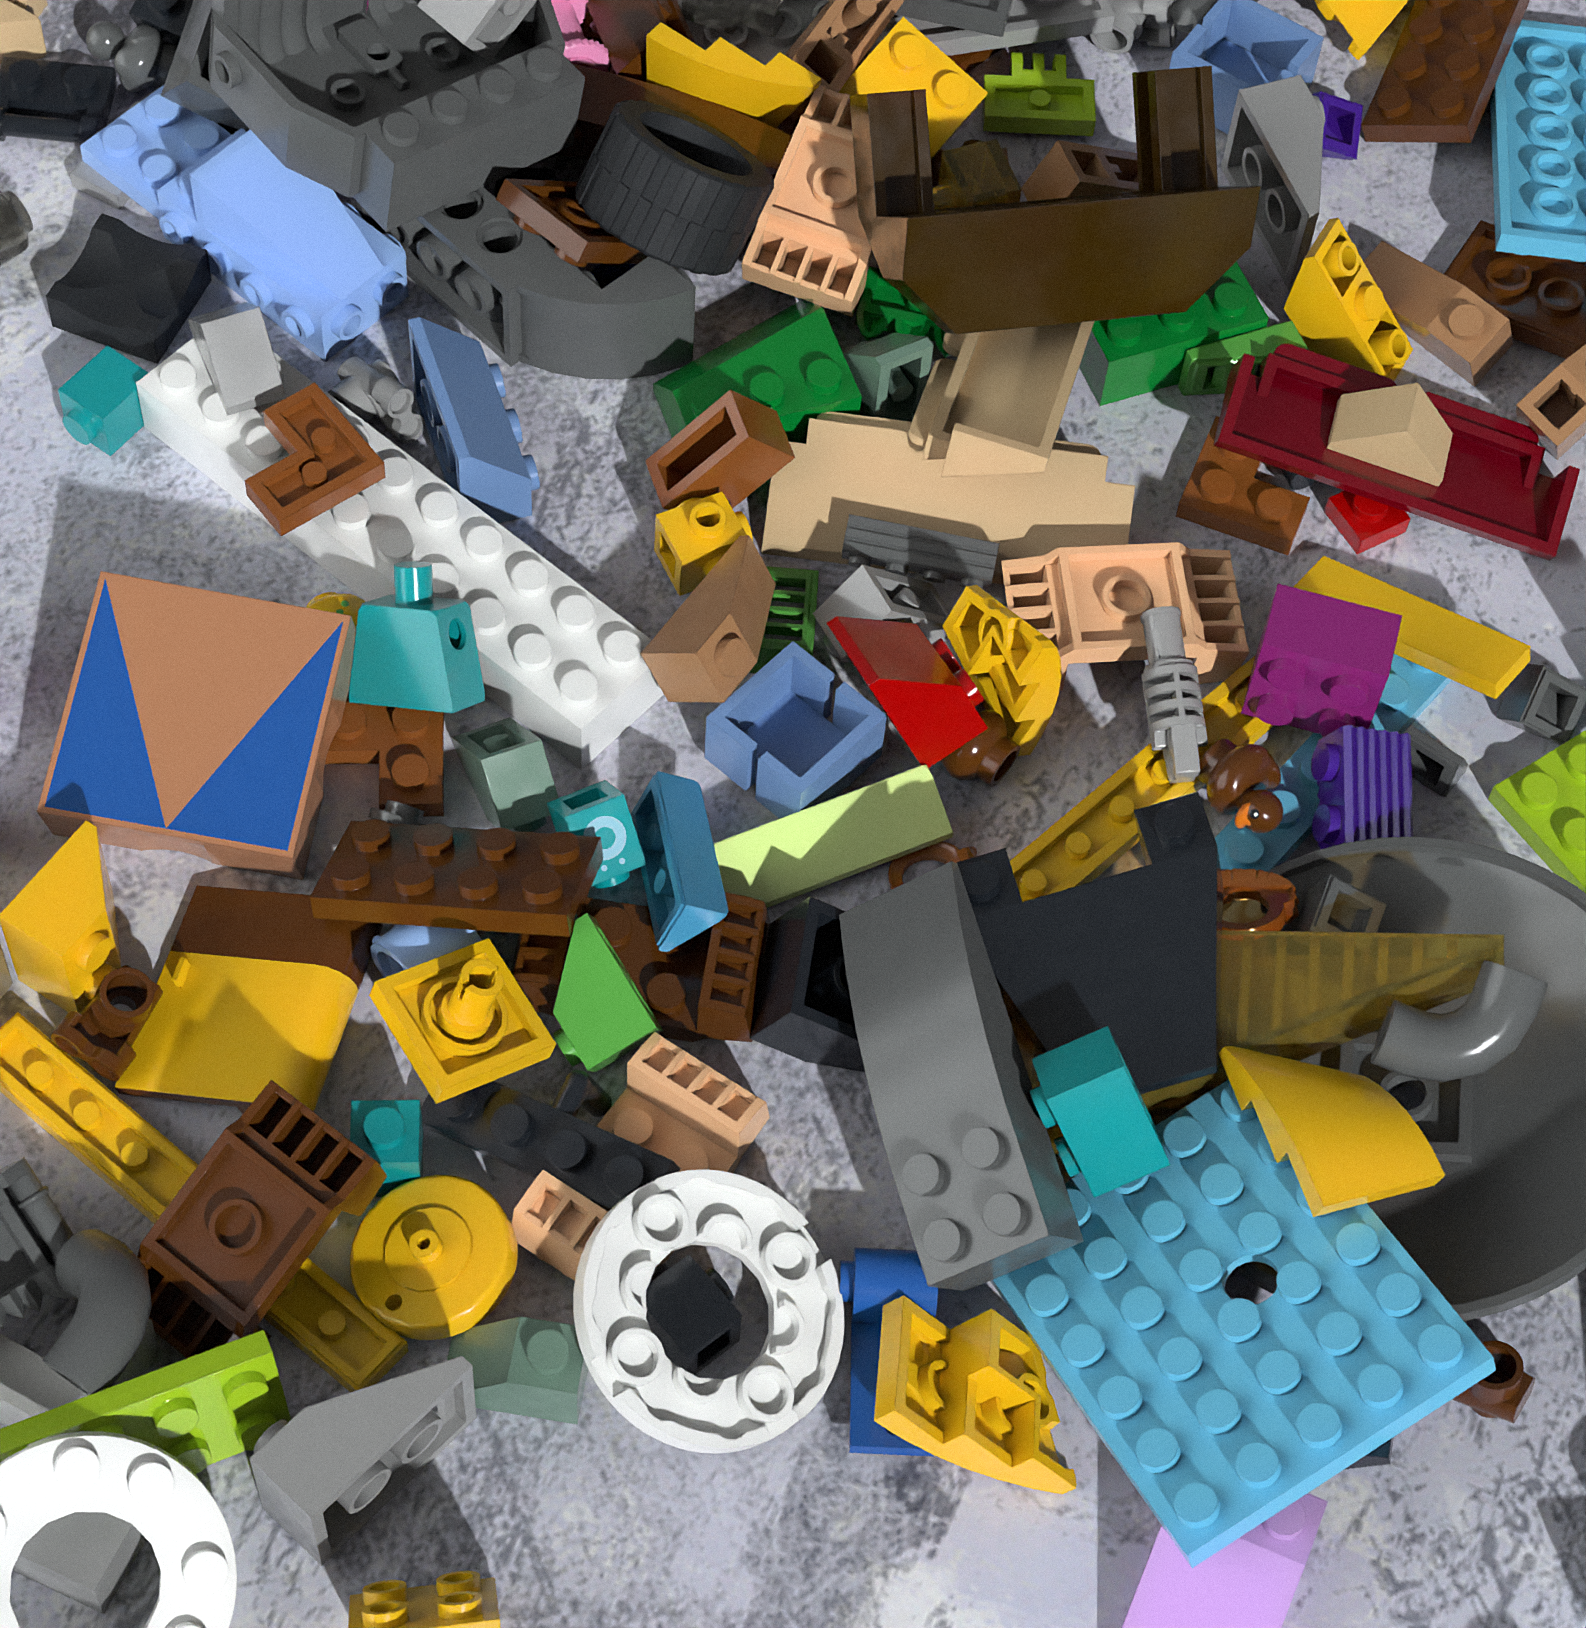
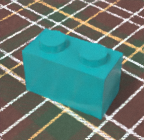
M1108 1026L1032 1059L1041 1085L1030 1090L1038 1114L1046 1129L1057 1124L1059 1125L1063 1136L1054 1139L1062 1162L1070 1177L1080 1173L1083 1174L1094 1198L1171 1165L1155 1124Z

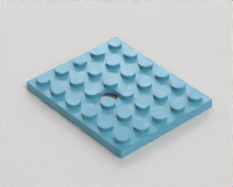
M1229 1079L1155 1126L1171 1165L1095 1198L1082 1173L1065 1183L1084 1242L991 1280L995 1289L1191 1568H1194L1496 1371L1494 1358L1367 1203L1313 1217L1290 1160L1276 1162L1255 1108L1241 1111ZM1262 1262L1274 1268L1278 1273L1276 1278L1277 1288L1267 1300L1254 1304L1244 1298L1231 1299L1226 1294L1225 1284L1228 1276L1235 1268L1244 1263Z

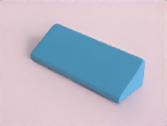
M657 771L632 810L631 817L647 864L641 867L656 945L658 950L668 952L720 922L726 917L729 909L699 783L692 779Z

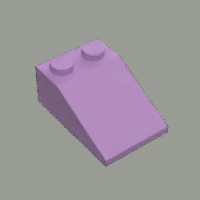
M1307 1493L1194 1568H1191L1163 1526L1160 1525L1121 1628H1281L1305 1568L1328 1501Z

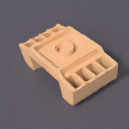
M820 85L814 91L805 113L800 117L774 178V189L758 218L756 228L742 260V278L852 317L866 285L868 265L873 251L858 215L850 95L841 94Z
M1179 542L1059 547L1042 556L1001 561L1007 608L1050 639L1058 649L1061 659L1059 691L1063 689L1068 664L1148 660L1144 628L1140 616L1144 611L1156 607L1174 606L1180 609V622L1186 659L1193 661V665L1197 667L1199 684L1225 681L1241 667L1249 654L1230 550L1189 549Z
M654 1032L627 1063V1088L596 1127L673 1160L681 1168L680 1171L708 1169L734 1173L742 1156L770 1116L767 1103ZM542 1170L514 1208L511 1225L515 1231L517 1244L575 1281L580 1257L595 1227L609 1211L598 1206L545 1170ZM674 1251L670 1252L658 1265L666 1263Z

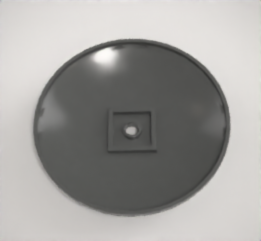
M1415 836L1375 838L1343 843L1313 851L1267 871L1268 873L1273 872L1283 876L1295 886L1296 895L1299 898V904L1297 905L1299 915L1310 888L1329 874L1338 877L1387 905L1368 958L1364 962L1304 948L1291 942V936L1298 917L1290 924L1284 925L1274 936L1259 942L1246 944L1222 942L1218 1053L1224 1046H1235L1366 1076L1390 1094L1400 1087H1413L1423 1093L1425 1099L1422 1104L1406 1111L1425 1135L1439 1160L1445 1176L1435 1186L1367 1204L1463 1321L1500 1313L1537 1299L1570 1281L1585 1270L1586 893L1550 870L1519 856L1479 844L1452 839ZM1255 900L1232 901L1223 905L1222 919L1231 923H1249L1264 917L1268 909ZM1484 960L1512 968L1548 983V988L1537 1017L1517 1049L1483 1074L1448 1082H1437L1403 1076L1371 1063V1055L1376 1038L1387 1011L1394 1000L1432 1013L1443 1014L1455 1011L1465 1004L1472 993ZM1218 1054L1216 1073L1141 1094V1097L1156 1126L1227 1081L1228 1076ZM1248 1262L1234 1269V1271L1260 1288L1272 1294L1275 1292L1278 1273L1268 1264Z

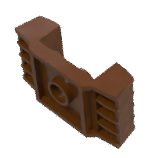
M725 892L729 909L726 917L668 952L658 950L648 906L587 897L578 918L586 913L596 918L664 1030L659 1035L667 1039L696 1042L706 1038L752 1042L753 1040L749 1038L769 924L771 923L764 901ZM572 932L570 937L519 933L511 973L536 1012L555 1017L553 1010Z
M271 1080L243 1115L225 1128L140 1243L137 1257L148 1270L152 1304L149 1319L152 1321L155 1333L173 1346L185 1358H189L264 1330L258 1324L339 1214L344 1211L360 1217L387 1177L379 1163ZM265 1331L266 1337H267V1339H268V1341H269V1339H270L272 1336H271L268 1332Z

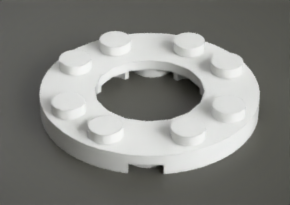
M708 1169L680 1171L659 1177L655 1181L636 1189L619 1201L606 1213L589 1237L580 1257L573 1292V1314L580 1350L595 1383L607 1400L631 1424L647 1435L676 1448L698 1453L718 1454L745 1450L765 1443L785 1432L800 1419L804 1418L817 1405L826 1392L839 1363L843 1346L845 1324L840 1283L832 1260L829 1259L825 1262L816 1243L804 1226L809 1222L786 1199L770 1188L738 1174ZM689 1245L718 1247L741 1259L759 1280L768 1303L769 1332L760 1356L744 1372L726 1379L699 1378L683 1368L675 1366L665 1355L662 1343L651 1332L646 1319V1290L655 1267L670 1252Z
M80 1431L43 1438L28 1444V1447L9 1456L0 1463V1628H21L10 1601L11 1571L24 1544L46 1523L74 1512H106L132 1523L151 1543L160 1567L159 1598L147 1624L143 1628H229L237 1589L236 1556L232 1538L226 1521L214 1498L201 1480L176 1457L153 1444L131 1436L103 1431Z

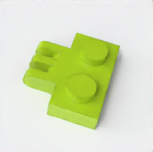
M1011 52L1009 75L984 74L983 88L988 94L982 101L983 131L1093 136L1096 123L1094 80L1067 78L1066 54H1054L1052 70H1045L1044 53H1033L1031 69H1023L1022 52Z

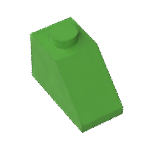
M586 913L576 919L553 1014L561 1028L552 1034L562 1053L573 1067L583 1062L588 1071L597 1072L643 1044L654 1032L659 1034L664 1030L596 918Z

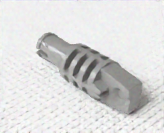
M1174 606L1156 607L1144 611L1140 616L1144 628L1149 665L1144 668V673L1141 674L1152 751L1163 750L1169 783L1192 782L1200 773L1198 747H1205L1208 744L1197 667L1193 665V661L1186 659L1180 622V609Z

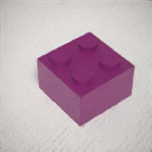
M1278 583L1255 655L1241 713L1257 717L1271 725H1287L1318 733L1323 737L1346 725L1369 729L1389 677L1402 615Z

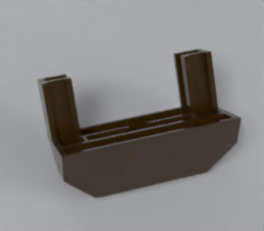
M1212 66L1132 72L1139 191L934 209L926 89L850 95L858 215L883 278L945 333L950 334L1186 312L1251 248L1261 187L1218 186Z

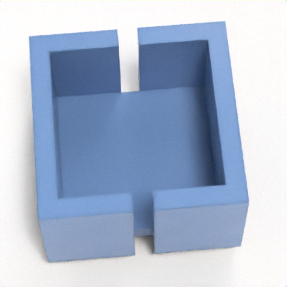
M1218 0L1204 16L1202 25L1197 24L1173 51L1169 69L1212 66L1215 128L1228 134L1240 89L1298 75L1302 76L1308 88L1312 85L1324 37L1253 0Z
M792 641L706 717L704 758L743 790L747 791L755 784V799L780 819L836 798L882 756L887 715L844 681L836 688L832 723L827 720L831 714L835 674Z

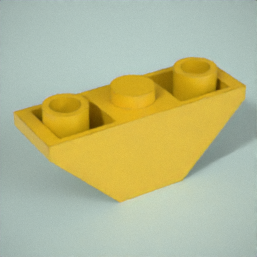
M1339 218L1329 219L1305 256L1283 309L1294 323L1309 351L1395 381L1412 353L1413 348Z

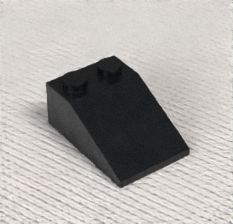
M809 896L769 924L749 1039L804 1062L865 1072L848 988L839 915L846 911Z

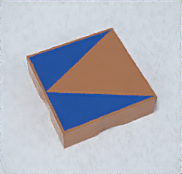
M101 571L37 813L53 835L70 838L87 820L97 827L102 844L140 851H180L198 856L217 865L303 880L324 796L323 773L330 744L341 725L350 687L356 628L352 617L345 614Z

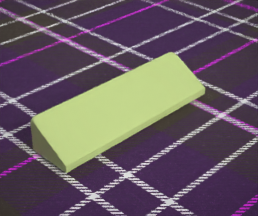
M921 765L714 843L724 892L764 901L766 908L952 838L953 830L934 778L928 766Z

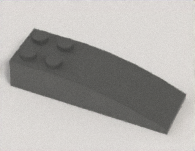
M950 861L840 914L839 920L845 970L869 1092L886 1155L927 1285L929 1287L967 1291L1084 1242L1047 1129L1032 1100L1030 1090L1033 1088L958 864Z

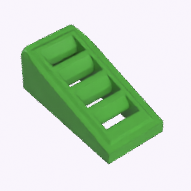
M1285 321L1191 348L1186 351L1178 388L1183 396L1225 394L1229 372L1244 353L1255 357L1251 374L1259 376L1261 362L1269 353H1273L1279 345L1288 343L1307 350L1309 349L1292 321Z
M766 566L775 582V586L805 588V592L774 589L772 601L804 603V608L771 605L768 618L802 620L803 624L767 622L758 661L749 673L756 674L792 641L813 656L816 621L813 613L817 607L819 570ZM765 634L802 638L801 641L765 638Z

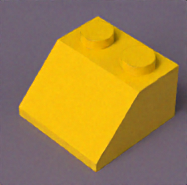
M87 820L0 913V924L18 980L67 1012L77 1011L80 1013L99 992L104 977L109 972L122 967L113 890L97 827Z

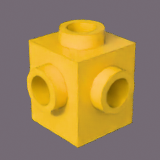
M722 491L705 498L688 499L676 508L656 514L654 551L678 595L681 596L694 591L739 536L749 535L752 541L753 536L745 515L741 511H733Z

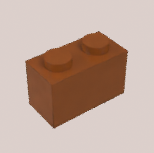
M729 390L646 459L645 463L662 508L670 510L688 499L705 498L723 491L733 509L791 462L795 455L776 410Z

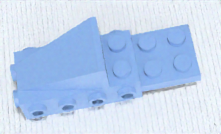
M164 85L80 145L83 161L159 219L160 228L167 240L172 244H191L207 250L210 273L250 304L259 306L265 316L325 362L408 297L406 253L395 237L388 233L382 234L363 220L360 213L351 204L341 203L332 189L286 168L250 129L246 132L240 128L234 134H230L216 122L162 97L161 93Z

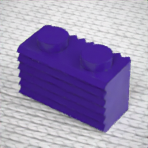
M1346 725L1319 739L1311 759V772L1313 778L1318 780L1316 784L1319 787L1317 797L1320 801L1313 816L1312 833L1314 839L1318 842L1320 850L1343 843L1375 838L1413 837L1411 735L1409 733L1399 734L1397 731L1388 732L1387 730L1365 729L1364 727Z

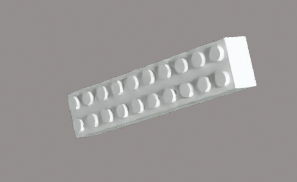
M192 338L136 382L144 427L274 529L247 496L244 480L289 456L288 452L266 428L263 410L281 400L227 416L197 343ZM273 352L286 398L314 383ZM320 388L382 459L385 465L386 478L283 536L365 601L395 594V563L406 561L432 563L433 597L465 600L470 606L485 695L579 769H584L664 695L640 654L650 643L651 639Z

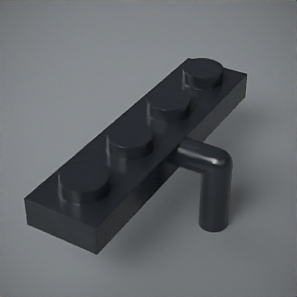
M574 1070L566 1076L551 1106L500 1083L491 1081L438 1104L428 1094L421 1107L423 1127L534 1178L542 1170H545L607 1211H610L619 1201L636 1189L655 1181L659 1177L679 1172L681 1169L673 1160L576 1118L581 1106L595 1117L604 1116L612 1107L610 1095L582 1070Z

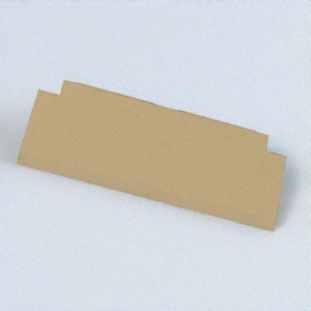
M1094 321L965 334L946 333L943 349L948 354L958 358L956 361L943 358L934 363L908 433L909 439L913 443L925 447L922 460L945 459L941 477L1043 473Z
M829 411L821 413L816 419L809 418L806 444L789 442L795 458L771 477L761 554L849 565L848 559H842V548L849 514L999 543L992 583L1004 584L1001 561L1042 556L1059 547L1128 544L1135 485L1105 482L1108 456L1101 455L1100 451L1093 445L1060 440L1054 441L1043 473L941 477L945 459L922 460L925 447L919 446L909 439L910 421ZM871 564V566H870V567L879 568V569H885V568H886V567H883V566H878V565H873V564Z

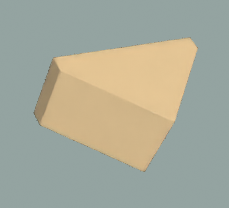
M1411 383L1342 394L1337 401L1327 449L1438 487L1443 481L1453 432L1420 384Z

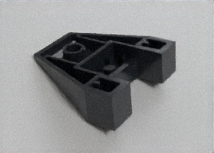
M1198 791L1134 810L1141 851L1146 866L1022 902L1006 848L956 862L1005 1007L1041 1054H1044L1108 1026L1140 1094L1217 1072L1224 886L1217 843Z

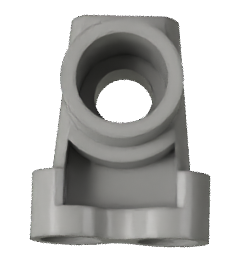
M1109 0L1115 14L1112 32L1090 35L1092 42L1098 48L1114 54L1125 53L1130 50L1134 39L1147 41V45L1173 48L1177 36V29L1170 15L1174 0Z
M357 356L343 362L337 371L341 382L329 390L328 394L366 423L375 417L386 426V430L401 442L408 444L418 439L424 430V418L412 409L414 395L410 389L400 383L392 369L380 359H377L371 365Z

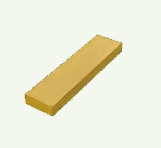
M1324 555L1294 585V588L1402 615L1394 654L1493 699H1497L1531 661L1530 645Z

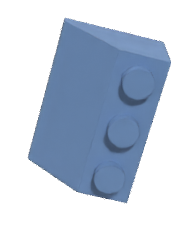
M421 317L409 319L414 397L420 414L424 418L425 428L445 483L498 523L532 516V491L540 489L538 471L533 456L531 454L522 456L518 444L522 443L523 438L515 409L505 410L501 398H505L506 392L499 365L497 363L488 365L479 341Z

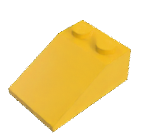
M904 17L867 56L838 92L848 95L926 89L931 159L966 122L988 94L984 88Z

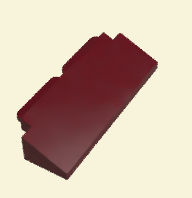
M1288 343L1279 345L1273 353H1269L1261 362L1259 376L1251 374L1255 357L1246 353L1242 355L1230 370L1214 446L1548 561L1556 557L1580 469L1569 465L1554 478L1540 474L1539 471L1546 448L1538 446V435L1529 426L1431 392H1425L1453 432L1443 481L1437 487L1327 449L1337 401L1342 394L1397 386L1392 379Z

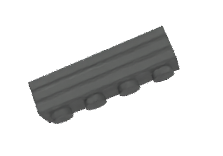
M849 514L842 548V559H848V564L857 568L861 565L871 566L873 564L886 567L885 571L907 576L908 571L923 574V579L929 582L945 583V579L960 581V586L963 588L972 585H978L980 588H983V586H991L999 543Z

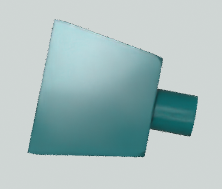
M424 561L395 563V594L364 602L358 610L349 702L455 713L485 701V689L470 606L465 600L433 597L432 563Z

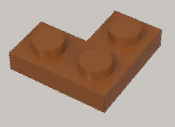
M314 382L263 410L266 428L288 452L289 456L244 481L246 494L279 535L283 536L386 478L385 465L382 459Z
M1216 416L1179 501L1176 517L1288 556L1305 515L1310 497L1255 479L1262 462L1214 446L1220 418Z
M348 697L341 725L330 744L325 765L379 764L380 810L384 811L387 800H392L424 811L423 817L444 816V712L351 703Z

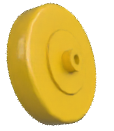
M453 1175L424 1176L405 1182L392 1189L379 1199L365 1215L356 1231L351 1246L350 1275L356 1294L363 1305L377 1320L393 1329L397 1334L417 1340L444 1339L474 1327L490 1315L502 1301L516 1271L518 1259L517 1238L510 1219L498 1201L484 1187L466 1178Z

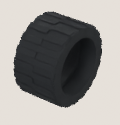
M625 100L614 106L574 192L580 207L584 209L585 213L598 223L601 228L626 245L675 268L684 269L696 274L717 276L729 273L734 268L774 189V181L767 167L755 155L713 127L662 105L642 100Z

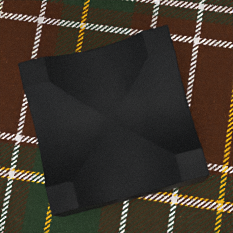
M102 213L93 225L87 243L76 263L64 277L54 283L46 295L52 326L158 364L212 281L207 250L191 244L178 245L155 240L137 232L120 219Z

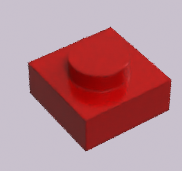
M1345 490L1329 497L1324 513L1357 555L1405 533L1411 519L1403 510Z

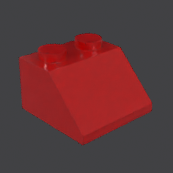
M836 616L826 623L920 765H927L930 768L988 729L975 706L984 701L983 696L964 668H961L942 638L931 644L919 626L914 623Z

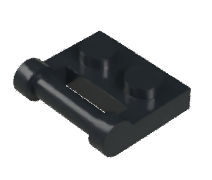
M4 56L0 67V141L3 142L6 136L83 144L107 126L118 83L115 67Z

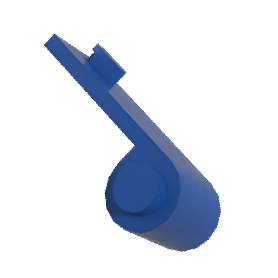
M854 1247L853 1261L840 1260L838 1279L843 1302H851L849 1453L934 1457L929 1452L907 1442L875 1422L874 1412L883 1305L904 1295L936 1318L938 1288L927 1285L917 1250Z

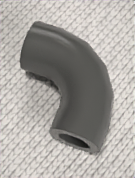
M1484 960L1472 993L1465 1004L1455 1011L1443 1014L1432 1013L1394 1000L1387 1011L1376 1038L1371 1055V1063L1403 1076L1437 1082H1448L1483 1074L1517 1049L1537 1017L1548 988V983L1512 968Z
M86 1229L74 1234L65 1242L57 1256L55 1273L58 1284L66 1293L79 1301L75 1314L66 1330L42 1362L87 1395H91L112 1387L122 1375L143 1339L152 1304L148 1270L127 1244L99 1229Z

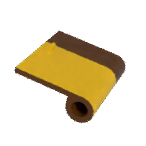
M197 885L157 981V984L163 991V995L132 1045L136 1053L135 1059L116 1082L114 1088L119 1094L237 1107L243 1114L266 1085L273 1080L314 1112L372 957L370 947L373 944L372 939L374 936L380 935L383 923L313 918L310 895Z

